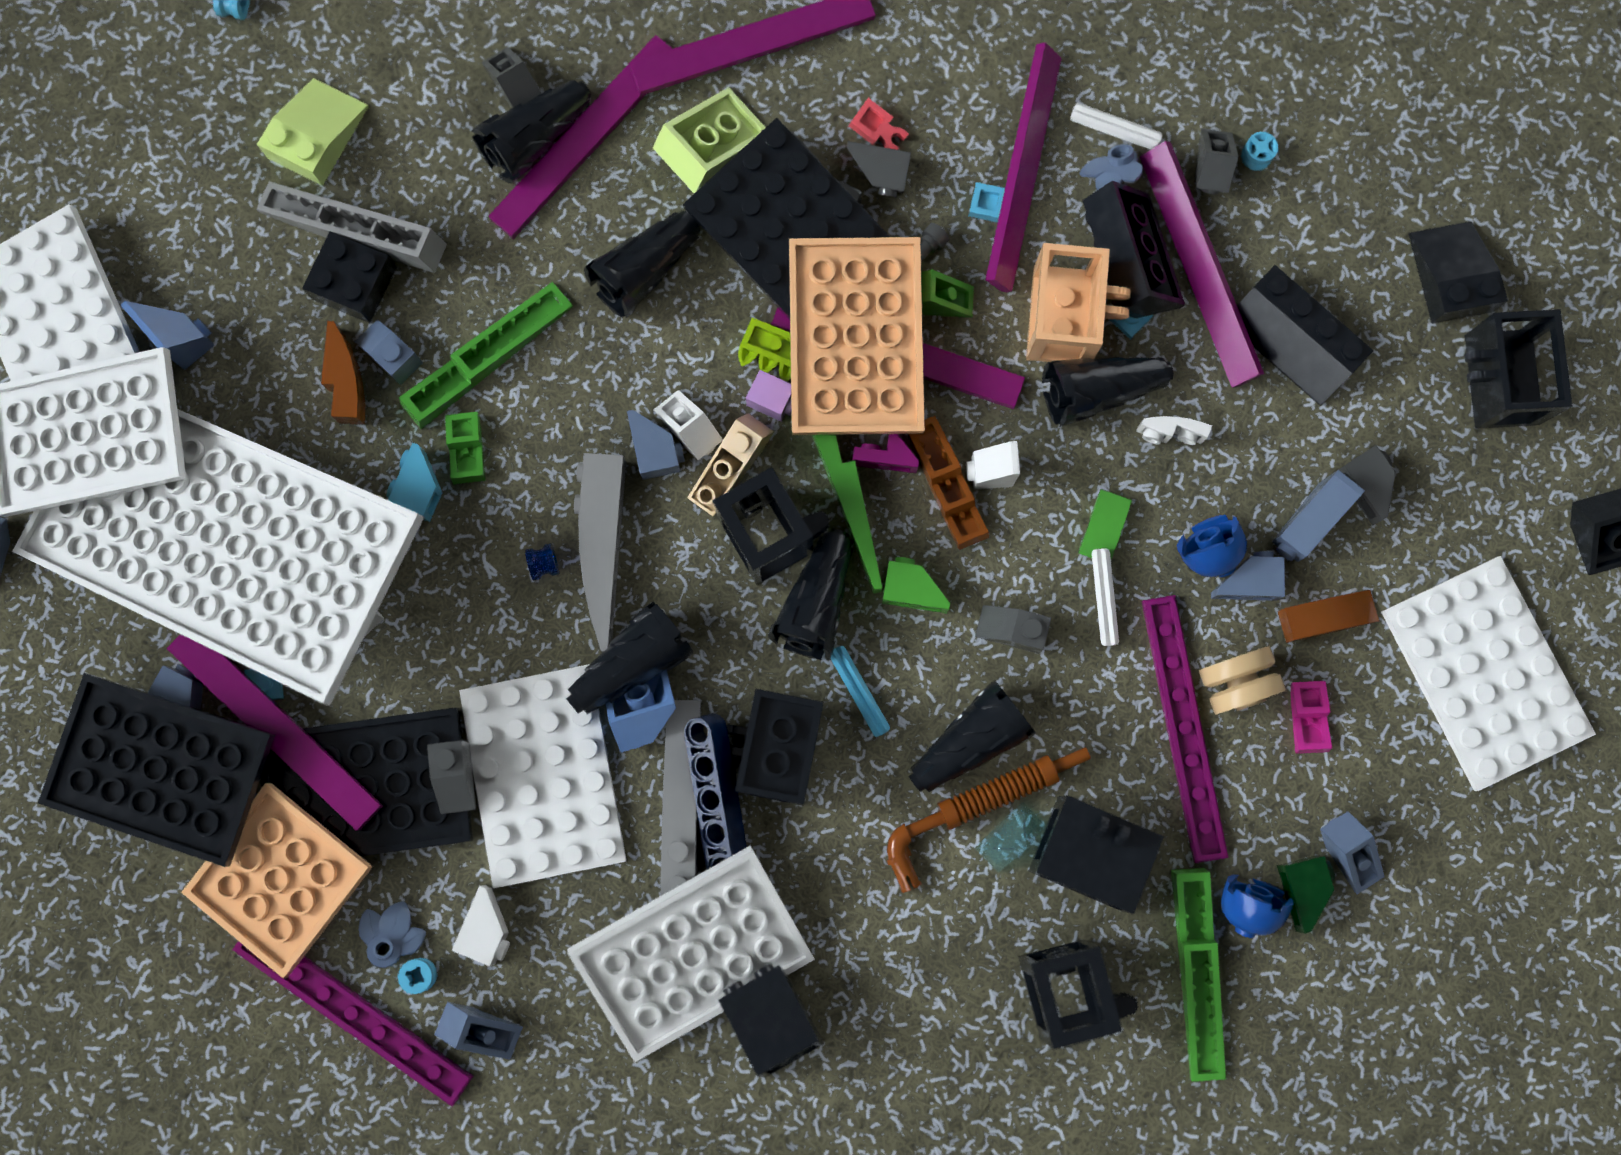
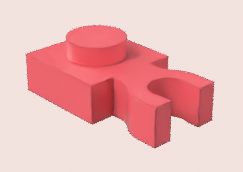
M870 98L866 100L848 125L872 145L878 139L882 142L884 148L898 150L899 147L892 143L891 137L896 136L904 141L909 134L902 128L891 126L889 123L893 116Z

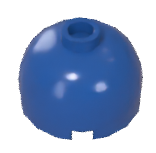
M1226 515L1208 518L1191 528L1194 534L1189 536L1187 540L1184 535L1179 539L1177 549L1184 563L1190 570L1204 577H1226L1231 575L1242 562L1247 551V540L1237 517L1234 516L1233 520H1228Z
M1239 875L1228 876L1221 899L1222 912L1227 920L1235 926V931L1238 934L1247 938H1254L1255 935L1265 936L1275 933L1284 926L1293 907V899L1291 897L1288 901L1284 900L1283 895L1285 892L1269 883L1253 879L1255 884H1245L1237 881Z

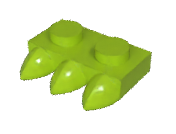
M752 317L738 350L741 366L748 365L756 357H759L760 370L769 373L779 365L780 379L786 382L791 380L790 332Z

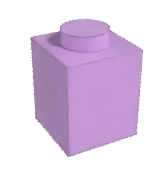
M759 370L746 396V404L748 407L782 422L785 414L789 416L792 414L791 384Z

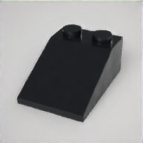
M1471 221L1408 234L1432 324L1492 313L1508 301L1500 269Z

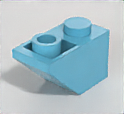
M412 442L410 449L405 450L400 459L399 466L401 470L397 479L391 481L386 496L388 501L416 512L424 517L423 520L430 522L442 495V490L426 452L418 444Z

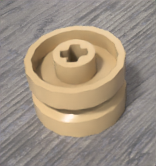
M1270 646L1198 670L1205 687L1211 688L1226 683L1228 687L1226 690L1212 694L1209 698L1215 715L1235 708L1239 711L1265 702L1267 697L1287 691L1280 674L1273 673L1261 678L1258 677V671L1270 668L1276 662Z

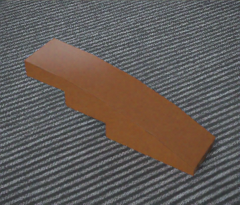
M936 416L925 419L924 433L907 435L958 549L961 550L988 539L989 531L975 506V498L962 475L961 465Z

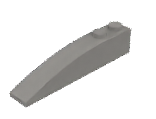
M268 182L256 209L262 214L327 238L329 231L387 254L393 261L433 273L436 272L447 245L429 227L273 182Z
M584 453L583 463L578 462L577 482H581L580 495H575L574 513L579 514V555L587 605L600 650L604 652L610 646L609 643L613 637L626 460L623 455Z
M674 700L676 709L666 722L660 896L698 875L699 820L684 728L689 720L701 716V700Z

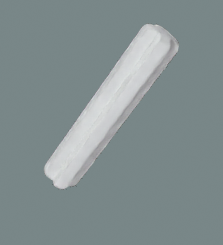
M1076 103L1071 114L1073 122L1148 149L1158 146L1162 139L1161 132L1081 103Z
M1107 548L1095 549L1092 551L1100 639L1103 646H1113L1119 643L1110 551Z

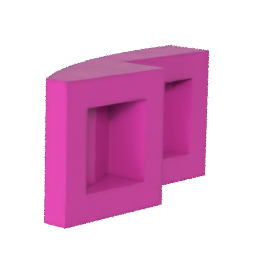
M1326 681L1292 682L1291 708L1295 753L1329 752L1332 749L1327 716L1331 711Z

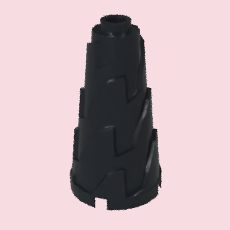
M574 79L555 89L550 88L523 105L520 103L501 115L495 114L481 122L471 131L475 134L472 136L473 141L491 169L495 165L501 167L505 172L498 176L503 181L511 184L533 166V162L553 145L552 142L574 124L573 120L590 105L589 98L592 96L591 92L583 81L577 82Z
M687 211L674 212L663 221L655 223L637 236L628 238L608 253L592 260L586 265L584 274L589 285L592 287L597 283L600 291L596 295L612 312L621 318L624 316L626 318L634 313L637 306L662 281V277L678 262L682 254L699 238L698 234L701 232L700 225Z
M1162 357L1083 358L1048 362L1043 369L1042 383L1050 382V393L1043 391L1049 415L1055 425L1060 424L1059 427L1090 418L1097 413L1122 406L1124 402L1141 398L1149 392L1167 387L1169 381L1173 379V367L1169 361H1165Z
M832 528L830 532H826L823 536L819 537L809 561L786 598L776 622L771 625L768 637L776 645L781 637L786 640L783 649L818 660H822L825 652L827 660L831 658L840 620V607L845 592V578L853 549H851L852 541L849 539L847 532Z
M654 601L645 606L629 621L630 625L609 643L610 646L585 668V673L568 689L571 695L566 699L578 714L584 710L588 715L607 702H614L640 684L642 686L667 669L669 671L694 654L688 642H683L680 639L681 632Z
M994 680L978 694L973 702L948 726L938 740L911 767L913 773L909 775V778L920 792L924 789L931 792L947 781L956 779L962 774L987 763L1001 753L1020 745L1033 737L1036 732L996 680Z

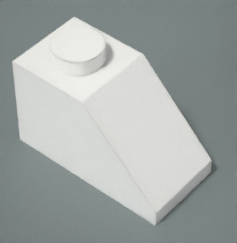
M679 390L654 409V412L697 460L710 454L723 441L705 413Z
M1010 441L974 451L971 461L966 462L967 481H973L974 490L1013 487L1020 475L1017 441Z
M487 885L479 886L452 948V951L487 966L494 965L497 960L502 961L510 946V942L506 940L509 931L492 887Z

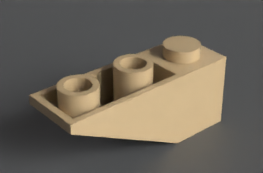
M749 413L737 418L687 498L714 517L716 511L712 500L738 485L761 454L774 431Z

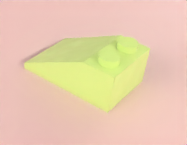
M313 78L271 119L257 146L268 159L323 186L369 106Z
M728 87L665 123L653 149L690 190L695 193L766 127Z

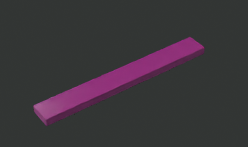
M822 0L630 62L629 67L638 92L642 96L874 20L876 15L870 0Z
M654 35L630 62L673 48L657 35ZM629 64L490 213L489 219L512 239L523 230L644 98L645 95L640 96Z
M1046 42L1036 44L985 279L1002 292H1012L1062 59Z
M1164 141L1140 156V160L1231 387L1236 388L1263 375L1264 371L1170 141Z
M777 307L771 325L790 332V320ZM923 343V379L1011 409L1015 408L1025 377Z
M1176 596L1143 600L1141 602L1193 863L1229 858Z
M182 634L166 648L245 725L275 734L271 749L356 831H360L383 807L371 793L227 656Z
M239 941L232 950L451 1107L455 1105L474 1077L306 956L303 957L289 977L282 978Z

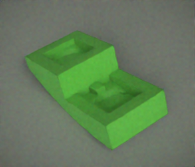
M478 412L445 415L446 444L450 454V479L452 483L461 484L486 481Z
M1100 489L1078 554L1092 558L1093 550L1107 548L1112 559L1132 499Z

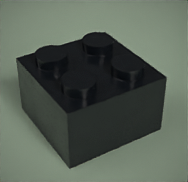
M329 231L302 289L314 301L371 323L397 266L389 255Z

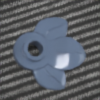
M1120 144L1112 147L1108 151V156L1094 158L1088 162L1079 173L1083 177L1096 178V190H1099L1111 181L1121 184L1123 181L1135 182L1141 177L1143 168L1138 163L1137 153L1133 150L1132 146Z
M398 902L391 905L382 915L373 910L366 909L359 922V936L368 945V960L378 968H389L396 964L401 956L414 954L422 946L426 936L425 930L411 927V913L406 902ZM389 945V952L386 955H378L380 946Z

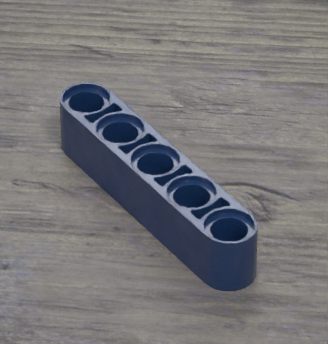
M715 713L691 719L684 728L707 870L747 848L738 792L735 791L736 778L725 720ZM704 725L706 726V728H707V730H708V737H707L706 734L704 733V730H703V726H704ZM709 758L713 762L714 769L710 767ZM714 792L719 797V803L715 799ZM720 826L724 829L725 836L721 833Z

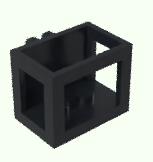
M1561 309L1496 312L1464 335L1466 345L1464 356L1465 362L1468 363L1469 372L1467 373V382H1470L1475 429L1537 426L1573 407ZM1531 321L1520 330L1503 331V322ZM1550 331L1558 398L1553 401L1541 402L1534 341Z
M772 467L712 500L720 524L756 586L813 553V540L820 537L825 531L827 532V528H829L828 515L822 511L814 512V514H809L804 518L801 517ZM770 505L788 536L758 552L740 521L744 518L754 517L765 506Z
M755 689L748 728L726 724L728 734L746 736L744 749L730 745L731 754L742 757L735 788L736 792L804 806L823 710L822 701Z
M1059 796L1028 871L1119 911L1134 914L1164 836L1071 796Z
M1079 940L1018 956L1039 1037L1053 1050L1121 1033L1123 1030L1120 1019L1128 1015L1131 1016L1137 1011L1138 1002L1134 996H1130V994L1120 992V994L1112 993L1099 945L1086 940ZM1075 967H1077L1088 1010L1059 1017L1048 974L1055 973V976L1066 975L1075 972Z

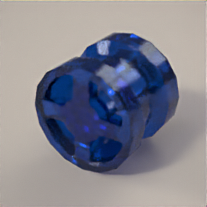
M552 543L545 544L539 550L533 548L525 550L528 569L533 581L541 579L546 574L552 576L560 574Z

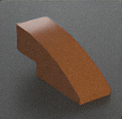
M327 321L321 384L328 391L333 392L331 417L340 424L365 425L366 404L364 385L358 362L342 329L334 321Z
M1370 590L1308 602L1277 611L1286 643L1379 622Z

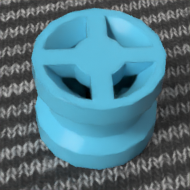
M213 0V8L217 16L226 17L233 15L238 20L246 19L250 0Z
M1267 132L1254 133L1241 151L1242 162L1251 170L1259 171L1265 169L1270 165L1278 152L1277 140Z
M421 957L409 960L399 970V985L410 994H419L427 991L436 982L437 968L433 962Z

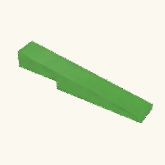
M553 282L452 353L450 355L451 360L399 397L401 406L419 428L423 429L568 312L573 305Z
M812 435L873 594L880 593L883 587L855 461L842 463L836 435Z
M1205 868L1171 870L1190 1079L1192 1082L1226 1080L1218 943L1214 940L1210 872Z

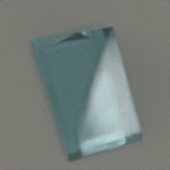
M1022 801L975 849L997 872H1000L1027 850L1046 825Z

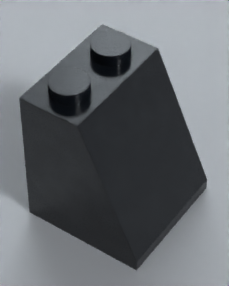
M772 964L757 970L754 973L755 979L743 985L742 981H739L723 990L725 996L718 999L757 1077L763 1078L824 1044L784 969L780 965L774 968Z

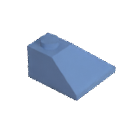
M124 301L121 304V307L157 348L164 347L169 349L171 360L184 370L214 346L213 342L208 338L212 332L199 318L193 321L181 312Z
M667 669L642 686L640 684L614 702L606 703L609 724L620 752L653 743L676 709Z

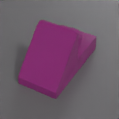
M888 434L887 450H880V446L875 444H861V447H854L853 461H855L857 467L917 473L919 460L898 434Z

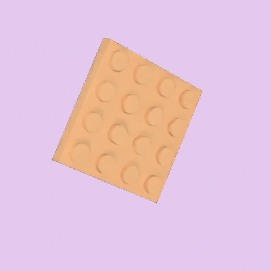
M265 783L253 799L231 866L223 867L205 861L181 893L279 976L286 978L293 972L373 866L272 783Z

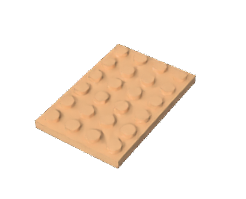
M920 237L789 239L792 435L924 433Z

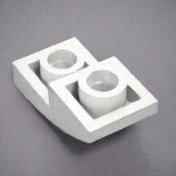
M1160 416L1144 418L1138 425L1136 432L1143 434L1142 438L1152 444L1167 443L1173 434H1177L1179 441L1188 445H1196V443L1202 444L1208 438L1212 425L1188 418Z

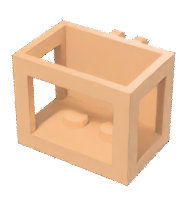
M1043 243L1033 269L1026 360L1052 362L1083 358L1094 359L1103 345L1104 319L1125 320L1129 318L1128 308L1106 305V299L1126 300L1130 298L1131 293L1129 288L1107 285L1110 249ZM1054 255L1091 258L1086 270L1050 266Z

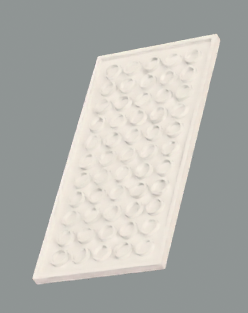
M179 409L177 410L186 479L33 511L12 552L329 706L424 519L423 516Z

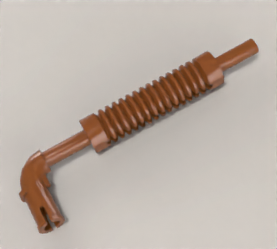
M1084 747L1055 761H1051L1048 755L1040 757L1034 761V764L1029 762L1028 766L1023 765L1022 769L1018 767L1017 772L1013 769L1011 774L1006 772L1005 777L1000 775L999 779L995 777L994 781L988 780V785L984 782L982 787L977 785L976 789L972 787L970 792L965 790V794L959 793V797L954 795L953 800L947 798L937 803L939 812L907 826L903 823L896 828L888 840V859L886 862L888 865H891L901 892L904 893L911 890L906 876L909 877L914 889L922 884L909 858L912 855L908 847L909 843L912 842L911 838L943 824L946 825L948 830L962 825V821L968 823V819L972 821L974 816L979 818L980 814L984 816L985 812L990 813L991 808L997 810V806L1002 808L1003 804L1008 805L1009 801L1013 803L1015 799L1020 800V796L1024 798L1026 793L1031 795L1032 791L1038 792V788L1042 790L1044 786L1049 787L1060 782L1058 773L1091 759L1087 748Z

